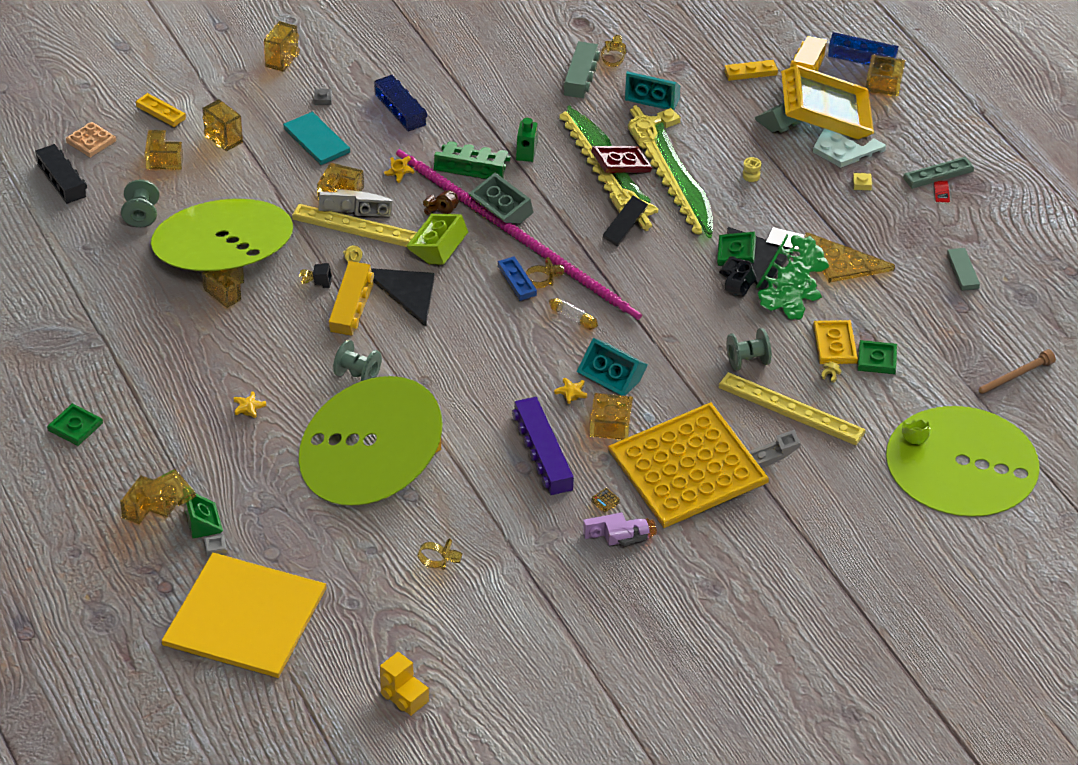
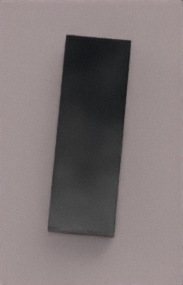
M633 195L604 232L603 238L618 247L648 208V204Z

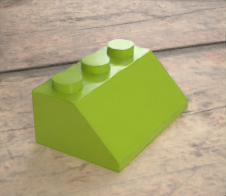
M431 214L407 244V248L428 264H445L468 233L462 214Z

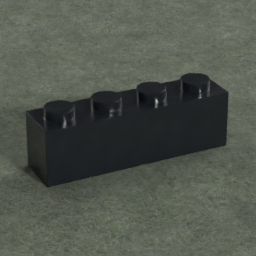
M53 144L35 150L37 165L66 204L86 197L85 190L87 189V184L85 180L80 178L76 169H73L70 160L65 158L61 149L59 150Z

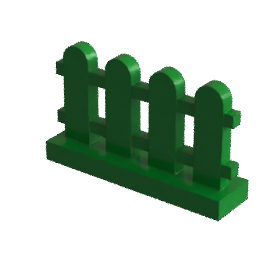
M449 141L447 144L442 145V152H435L434 170L487 179L492 174L497 173L504 179L505 162H510L511 156L508 155L506 150L492 153L489 147L475 150L471 144L457 147L456 142Z

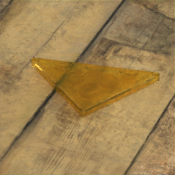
M805 233V237L811 236L816 241V245L821 247L829 268L823 270V273L828 283L895 271L893 263L814 234Z

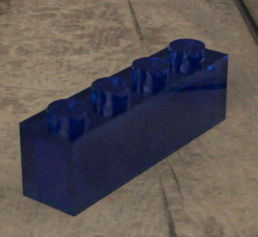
M833 32L829 43L828 57L894 71L899 46Z
M389 75L374 81L375 95L408 132L426 125L427 111L420 106L417 99L410 95L409 91L402 86L399 80L393 75Z

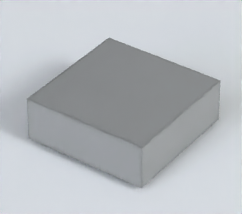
M224 535L204 538L207 557H210L212 553L227 554Z

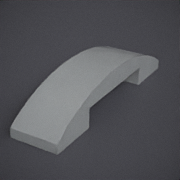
M795 429L777 435L778 441L751 450L749 453L761 468L780 461L801 446Z

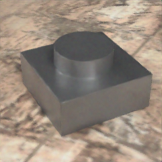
M315 89L314 105H332V89Z

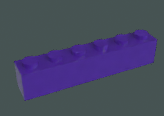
M537 396L515 401L512 416L514 421L518 422L519 433L524 435V443L526 448L529 447L532 461L536 462L537 473L542 475L544 488L548 489L550 495L573 491L574 476Z

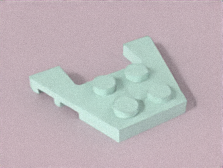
M825 128L813 147V153L840 168L859 161L861 157H871L872 153L877 151L882 153L886 150V145L874 138L866 145L860 146L840 133Z

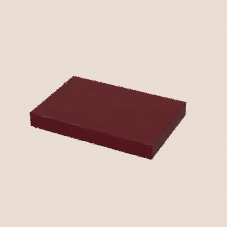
M593 146L591 150L605 173L651 172L653 168L638 146Z

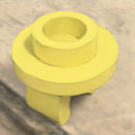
M352 245L343 251L347 262H359L362 258V250L358 246Z
M834 362L825 363L823 365L825 370L822 372V379H825L826 375L832 374L831 382L834 383L837 375H840L842 372L839 369L840 366Z

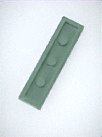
M965 156L904 173L903 178L913 189L973 172L974 166Z

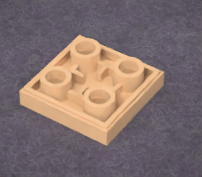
M93 122L86 124L66 137V143L90 158L116 142V136Z

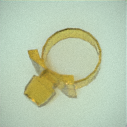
M615 35L612 41H605L601 57L603 63L607 66H619L625 59L627 50L626 45L622 43L621 35ZM605 50L607 52L619 51L623 54V57L615 63H610L603 58V53Z
M547 257L545 259V266H531L527 269L526 275L528 276L534 272H542L549 275V278L542 282L530 280L535 288H544L548 285L553 286L554 276L563 275L564 267L563 265L552 266L550 258Z
M447 539L444 547L435 542L423 543L417 556L423 565L444 570L448 560L452 563H460L463 553L454 549L451 550L452 540ZM425 549L437 551L444 559L441 561L430 560L421 551Z

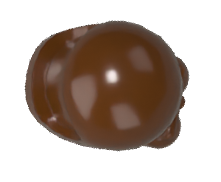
M447 190L437 197L434 195L428 196L423 201V205L426 207L424 213L429 215L437 209L444 214L451 213L459 203L457 194Z

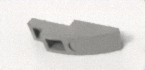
M337 189V192L320 191L318 210L355 212L356 216L391 217L392 199L353 190Z

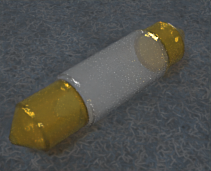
M559 298L549 300L551 309L556 311L557 314L590 330L598 327L597 319L587 314L586 311Z

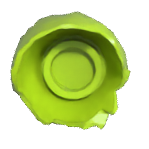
M918 419L917 421L913 420L911 424L903 422L902 434L906 441L911 444L920 445L929 438L931 432L929 421L926 423L923 419Z

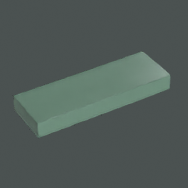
M948 249L947 256L961 290L979 289L980 282L966 249Z

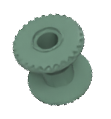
M139 179L129 182L125 186L124 198L127 202L121 208V216L126 223L133 227L141 228L151 225L156 220L157 210L154 205L158 202L160 193L155 184L148 180Z
M763 328L757 330L756 339L738 342L733 333L727 336V354L731 367L735 371L741 369L743 359L751 360L754 357H760L764 365L771 363L770 340Z
M346 340L341 344L336 353L333 372L336 376H342L349 369L353 377H361V381L376 378L381 367L382 355L380 351L374 350L368 357L360 356L354 353L353 341Z

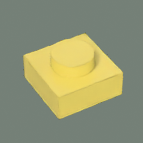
M672 108L657 113V115H660L661 124L665 128L680 123L681 117Z
M853 173L854 190H872L871 174Z

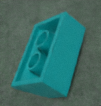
M627 71L625 100L665 110L669 108L675 110L680 100L681 86L677 82Z
M593 338L576 372L625 397L641 381L648 364L602 340Z

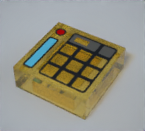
M605 488L592 496L591 502L605 513L618 505L620 498L608 488Z

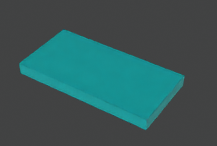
M313 111L283 124V129L320 165L350 153V147Z

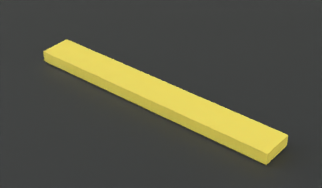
M298 204L292 214L293 220L407 247V244L417 233L332 211H319L318 208Z
M728 372L719 383V388L853 445H857L865 434L864 428Z

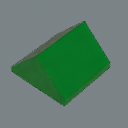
M185 488L183 490L184 510L192 539L220 534L223 528L215 502Z

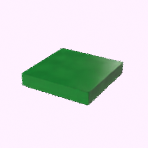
M755 231L719 235L718 266H723L730 256L754 263Z
M860 340L858 371L896 375L897 344Z
M72 403L47 426L49 432L79 446L103 424V419Z

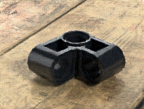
M733 256L727 259L719 271L720 274L727 278L725 290L741 296L747 294L748 289L756 280V274L751 262Z

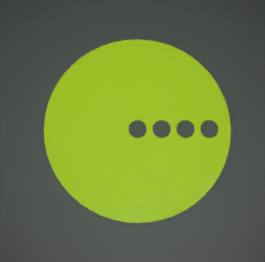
M253 199L215 200L191 206L167 218L154 231L151 246L154 254L159 259L174 267L195 271L233 269L255 263L277 252L290 239L293 232V222L289 214L283 209L268 202ZM221 231H226L229 233L227 236L224 237L216 236V234ZM233 237L239 239V241L235 243L226 242L227 239ZM240 244H248V245H250V246H249L248 248H246V249H237V248H236V247H237L238 245H240ZM251 250L260 251V253L255 256L247 255V252Z
M382 376L363 380L337 393L314 415L301 440L299 466L307 486L317 496L326 501L349 506L377 502L399 492L422 473L438 448L443 425L438 402L433 394L420 383L397 376ZM323 434L324 440L318 445L311 443L313 436ZM340 434L342 436L338 444H329V438L332 435ZM370 434L376 435L377 439L374 444L370 446L364 445L366 436ZM350 435H359V440L356 444H346V439Z
M943 406L916 413L904 420L905 423L911 424L913 420L917 421L918 419H923L926 423L929 421L931 428L929 438L923 444H911L903 437L902 422L892 433L887 445V465L898 486L919 503L947 514L975 517L1006 511L1028 497L1034 489L1039 476L1038 455L1028 437L1006 419L977 408ZM966 456L970 459V463L967 465L958 464L956 457ZM985 460L989 463V467L987 469H979L975 466V462ZM1002 464L1007 466L1009 471L1005 474H1000L994 470V467ZM1016 469H1024L1027 471L1028 476L1026 478H1018L1014 475V471Z

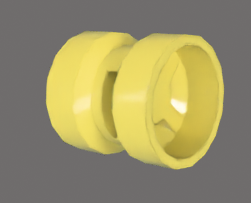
M755 157L745 159L743 165L744 180L749 182L758 181L760 179L761 161Z

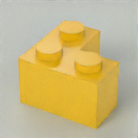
M396 652L380 665L381 694L385 699L391 700L401 711H405L410 716L429 702V688L414 677L412 661L400 652Z

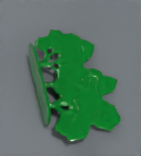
M786 234L760 278L756 289L760 287L764 279L767 280L769 287L758 292L759 299L761 300L760 305L770 311L782 307L783 312L789 319L796 318L798 320L803 317L805 311L802 299L806 298L815 301L822 298L820 291L816 289L815 279L811 278L809 273L814 271L822 272L829 268V264L824 257L822 248L816 245V241L811 236L803 238L799 235H793L791 237L793 247L785 250L783 246L788 238V234ZM793 251L799 252L800 255L792 256L789 253L793 254ZM780 253L788 258L789 262L786 267H781L775 263ZM772 266L778 269L777 279L767 276Z

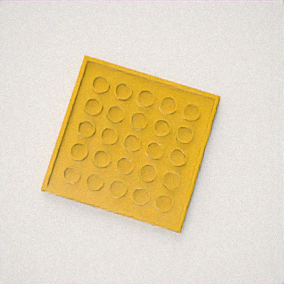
M712 402L608 446V451L663 528L769 483L768 476Z
M212 553L164 635L162 645L279 678L327 589L326 583Z

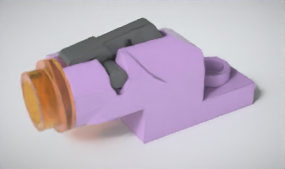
M623 513L585 519L583 522V535L585 539L605 536L608 545L622 544L626 546L635 542L649 540V538H652L657 533L653 519L649 520L646 518L626 521Z

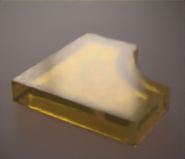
M176 469L140 487L142 494L151 504L167 500L180 506L196 497L195 491Z

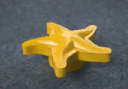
M410 156L396 160L391 157V168L388 171H384L385 176L396 175L397 183L401 182L404 174L415 173L411 167L407 166L411 160Z
M563 378L565 386L554 390V394L564 395L568 404L578 398H587V393L581 391L584 386V380L572 383L567 378Z
M253 391L247 398H233L234 402L239 404L234 411L235 415L243 413L244 415L256 418L257 409L266 406V401L255 400V393Z

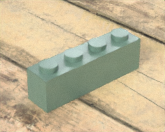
M578 41L565 79L564 96L585 98L586 92L590 91V82L593 81L594 77L593 71L596 72L597 61L600 60L598 44Z

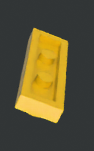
M774 60L724 66L728 81L778 75V69Z
M149 93L136 101V107L173 127L186 119V113Z

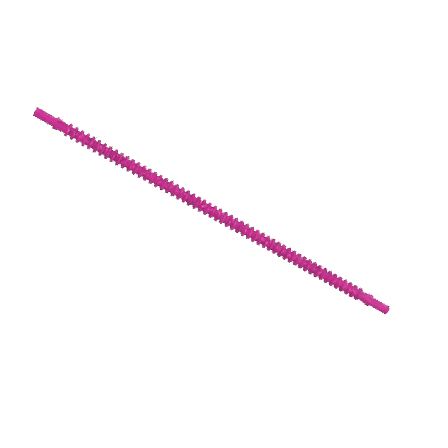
M401 149L396 152V155L401 159L409 156ZM410 156L411 160L408 162V165L414 167L415 171H418V173H421L430 181L432 180L433 183L439 185L443 190L455 192L458 199L464 202L465 205H468L472 210L493 222L500 229H504V232H507L512 237H515L516 240L526 245V247L537 252L545 260H548L550 263L552 262L557 268L563 270L567 275H571L576 281L582 283L586 288H590L591 291L601 296L605 301H609L614 307L618 306L622 312L628 313L637 320L642 317L640 312L632 308L629 303L622 301L621 297H617V294L606 289L602 284H598V281H594L586 273H583L581 270L579 271V268H575L567 260H564L562 257L560 258V255L549 250L548 247L534 240L533 237L527 235L526 232L512 225V223L503 222L470 197L467 192L465 193L464 190L458 188L457 185L451 183L447 178H444L442 175L440 176L439 173L433 171L432 168L426 166L422 161H417L415 157Z

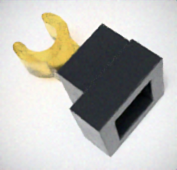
M329 263L315 264L313 272L306 269L300 270L299 276H305L302 277L301 283L306 284L314 280L315 285L330 288L332 273Z

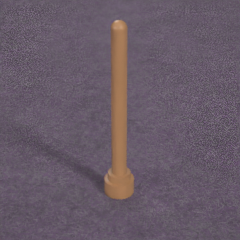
M1047 349L1041 352L1037 359L981 386L979 393L984 394L1040 365L1049 366L1055 363L1056 357L1052 350Z

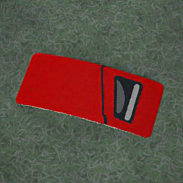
M948 181L934 182L936 202L949 203Z

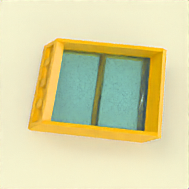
M799 65L781 71L785 114L788 117L855 139H861L874 134L867 88Z

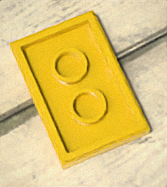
M851 320L813 322L819 364H829V362L857 364L858 357Z

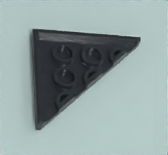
M731 227L727 228V234L744 233ZM757 236L754 263H751L756 274V280L754 281L756 285L779 245L766 242V239ZM780 253L775 263L783 267L788 258ZM772 266L767 276L775 278L778 274V269ZM764 279L759 289H767L769 287L768 281Z
M371 268V272L374 273L373 282L382 290L387 291L393 300L402 304L405 310L414 318L417 317L422 325L427 326L435 273Z

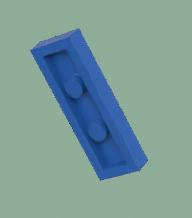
M515 256L498 261V268L520 301L537 296L536 288Z

